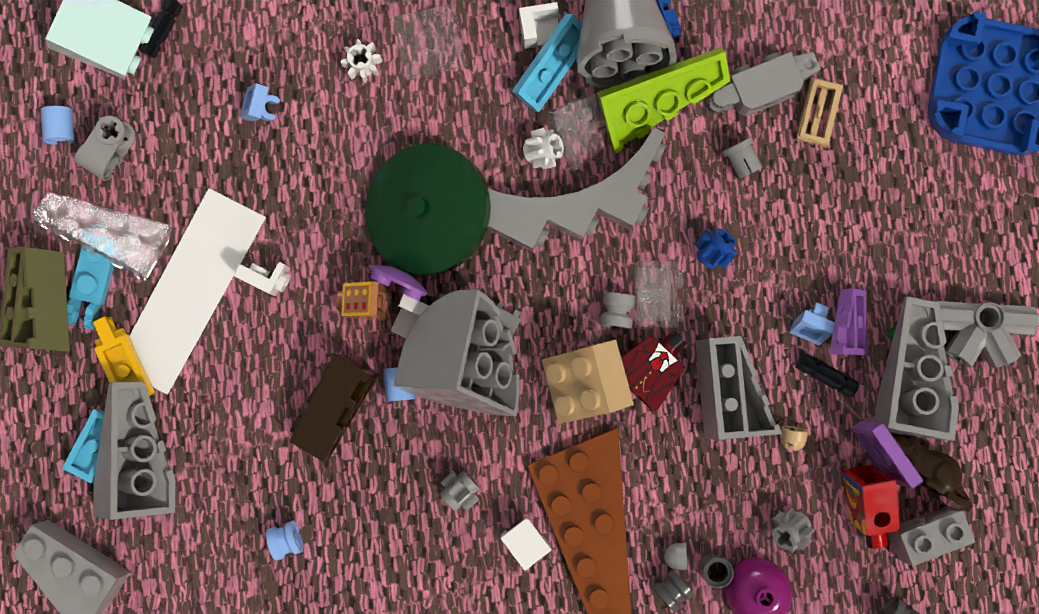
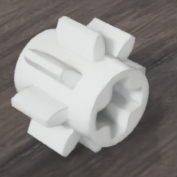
M357 39L356 45L351 48L344 47L347 58L342 59L341 64L344 68H350L348 71L350 79H354L358 75L362 77L364 83H367V76L372 73L377 76L379 75L375 66L383 62L380 54L373 55L376 49L374 43L371 42L368 46H365ZM358 57L360 59L367 58V62L365 64L363 62L357 64L356 59Z
M544 128L532 130V138L526 139L523 147L526 160L532 163L534 168L542 167V169L556 167L555 159L561 158L564 151L562 139L559 135L554 134L553 129L547 131Z

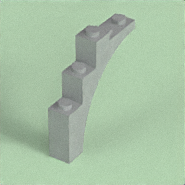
M653 128L640 150L622 168L602 182L578 192L556 197L527 198L500 193L488 188L491 210L487 229L533 252L536 245L542 248L550 232V230L545 228L547 224L582 241L585 234L590 237L592 236L600 220L594 217L595 213L631 230L635 223L641 225L649 210L648 207L644 206L648 197L637 192V189L644 191L652 175L647 172L651 161L653 160L658 163L666 148V145L661 143L666 133Z

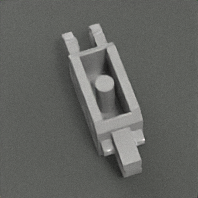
M779 52L763 58L761 64L750 68V65L746 64L733 70L730 77L731 82L715 91L708 100V109L718 114L722 111L725 112L736 108L738 114L747 117L793 98L801 90L804 80L815 75L821 69L814 52L793 56L791 52L780 56Z

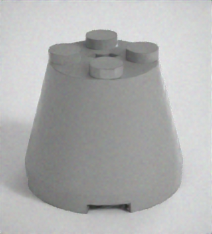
M585 0L576 62L577 71L586 78L587 84L597 88L608 89L676 63L675 42L656 0Z

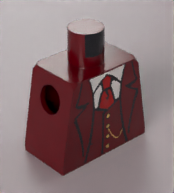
M673 330L661 343L650 335L621 356L630 391L649 409L655 412L659 409L685 368L675 356L687 343Z

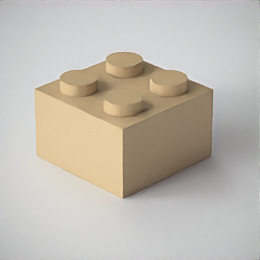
M616 340L542 360L559 424L612 413L634 405Z

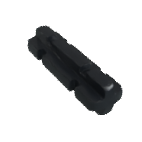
M165 0L161 7L162 13H158L151 26L154 31L148 44L144 43L140 46V52L150 58L157 57L161 50L160 44L165 42L176 22L174 20L175 16L178 17L183 9V5L176 0Z
M808 353L802 354L797 361L796 368L805 374L811 373V377L832 389L838 388V392L847 397H853L860 384L858 381L851 377H844V373L822 361L817 362V358Z

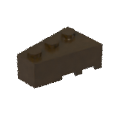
M334 354L324 371L319 385L310 394L307 400L308 406L304 414H300L294 421L290 429L293 435L289 442L322 462L329 460L376 381L378 374L346 355Z

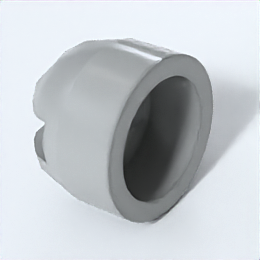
M674 543L665 550L664 559L670 568L687 570V543Z

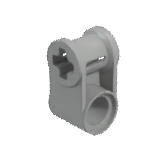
M114 116L100 118L87 140L78 149L75 163L103 181L110 180L113 176L111 172L116 165H121V160L134 142V128L129 123L121 121ZM114 129L119 132L117 137L112 134Z

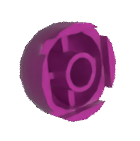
M760 557L746 558L734 566L733 579L728 586L723 588L725 601L733 614H786L789 611L793 594L791 583L783 569L772 561Z

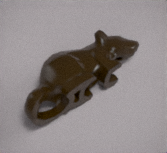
M893 436L922 478L923 482L920 485L938 496L942 495L952 500L966 512L971 511L973 504L963 489L961 468L953 457L935 450H928L919 444L920 439L917 436Z

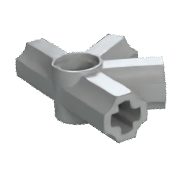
M933 301L940 304L944 330L956 331L945 348V353L947 357L966 367L973 366L981 351L986 356L991 368H999L1018 360L1022 355L1010 334L1035 335V331L1039 326V314L1036 308L1031 306L998 305L992 302L979 304ZM981 311H983L987 317V322L985 325L981 323L979 318Z

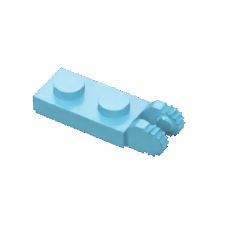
M85 234L69 294L70 300L67 302L68 324L75 325L79 318L81 303L86 301L91 303L86 308L83 325L87 329L93 330L95 328L93 322L98 320L101 306L105 304L120 246L119 242Z

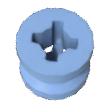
M294 520L287 522L282 528L278 529L274 526L267 529V544L274 560H281L286 554L291 552L295 555L303 552V541L301 534H299L298 525Z

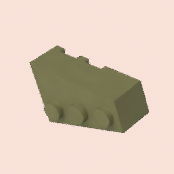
M31 247L8 248L0 317V347L70 352L63 252Z

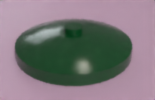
M435 143L409 146L390 157L378 170L370 185L365 206V219L370 239L379 254L388 263L402 271L418 275H438L451 271L473 255L486 234L491 210L489 190L478 167L462 153L448 146Z

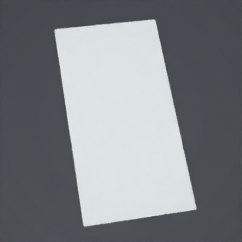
M210 188L207 190L129 336L153 388L167 395L266 219L265 216Z

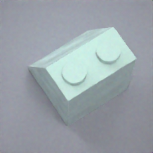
M63 0L45 39L49 49L125 79L128 72L133 75L135 74L142 58L136 55L140 43L148 44L154 29L149 26L151 16L118 0Z

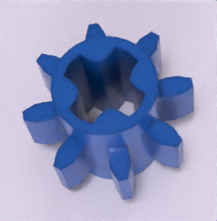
M707 229L695 244V247L699 249L696 253L697 258L708 268L714 269L719 264L725 269L737 254V251L733 249L736 241L730 233L723 229H716L714 233Z

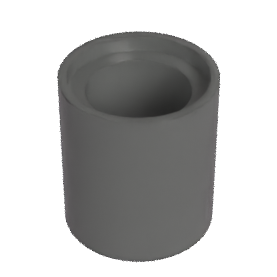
M711 552L705 554L699 560L698 572L708 585L713 588H724L731 583L734 575L733 567L723 556ZM715 562L722 563L721 574L717 577H709L708 568Z

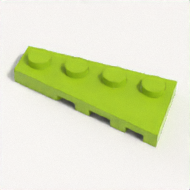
M720 47L597 92L613 152L617 154L625 149L624 145L636 137L638 139L650 133V128L664 119L669 121L678 115L677 112L690 103L696 104L731 82L725 51Z

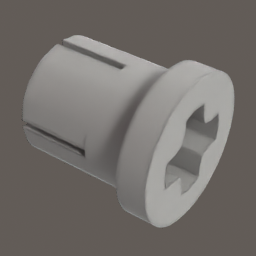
M752 137L722 151L724 157L728 156L739 179L751 174L750 171L753 173L762 168L752 146V143H754Z

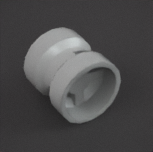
M604 292L602 303L605 305L607 312L601 315L600 326H618L620 329H632L633 319L628 313H631V309L635 307L636 296Z

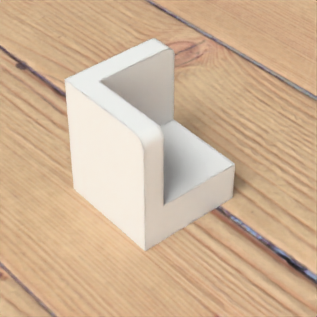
M557 2L519 8V22L524 49L540 47L546 43L559 24Z
M404 294L398 305L401 307V310L391 331L407 338L412 326L429 305Z
M528 518L522 520L508 532L505 530L501 533L500 539L524 571L552 550L549 542L543 535H540Z

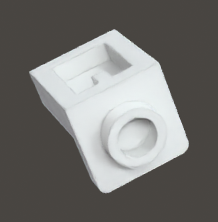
M281 262L277 264L270 279L267 278L270 273L269 271L253 263L250 268L240 264L234 274L235 277L275 297L278 291L283 292L291 278V275L288 274L290 267Z

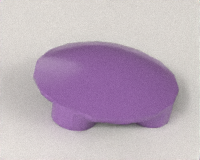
M368 265L369 270L372 271L370 278L386 286H389L391 281L402 285L400 292L417 301L420 300L422 295L425 297L428 295L425 288L406 272L392 266Z

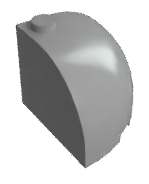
M467 289L449 293L432 303L416 320L405 340L394 387L446 406L485 414L516 417L519 402V374H514L512 355L517 353L510 329L503 328L498 318L501 312L493 301L478 289Z

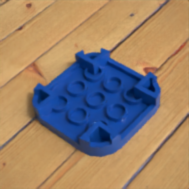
M974 12L955 22L943 34L939 44L928 102V118L932 128L942 138L955 143L1012 155L1029 156L1039 152V29L985 18L986 13Z

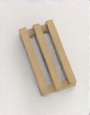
M813 77L810 79L795 138L796 141L808 142V144H816L824 148L829 146L843 85ZM820 87L810 134H806L816 88ZM832 90L833 94L823 135L818 137L817 132L827 91Z

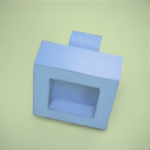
M255 83L247 87L240 118L252 122L259 119L264 121L274 120L276 116L269 114L265 110V104L267 102L279 104L280 99L274 95H267L269 87Z
M816 302L813 310H805L794 320L789 333L816 345L822 344L833 334L835 322L826 319L829 307Z

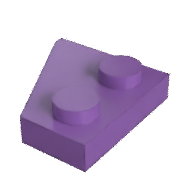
M840 290L830 345V355H868L865 290Z

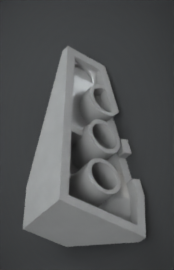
M908 296L904 297L877 396L874 422L883 423L888 431L892 433L955 441L959 405L957 396H953L950 379L953 373L951 365L947 363L944 347L947 341L938 302Z
M109 382L94 477L93 517L114 520L175 513V477L172 469H168L164 455L166 448L163 440H160L154 423L156 417L145 382Z

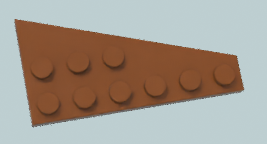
M617 427L527 464L587 614H632Z

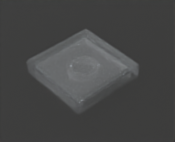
M453 4L391 17L405 81L467 68Z

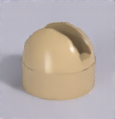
M781 426L782 434H780V440L784 448L789 450L791 444H793V451L801 450L807 441L808 430L801 427Z

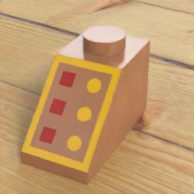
M379 282L343 283V291H338L337 310L342 311L341 316L345 318L385 320L387 287Z

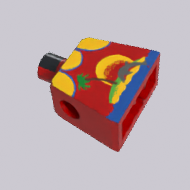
M874 465L840 470L851 523L865 535L868 548L881 549L887 547L886 533L897 531L900 528L896 480Z

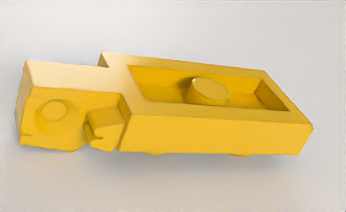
M105 316L94 321L93 324L100 337L95 340L96 348L94 350L108 381L145 382L149 396L156 394L125 329L117 330L112 317Z

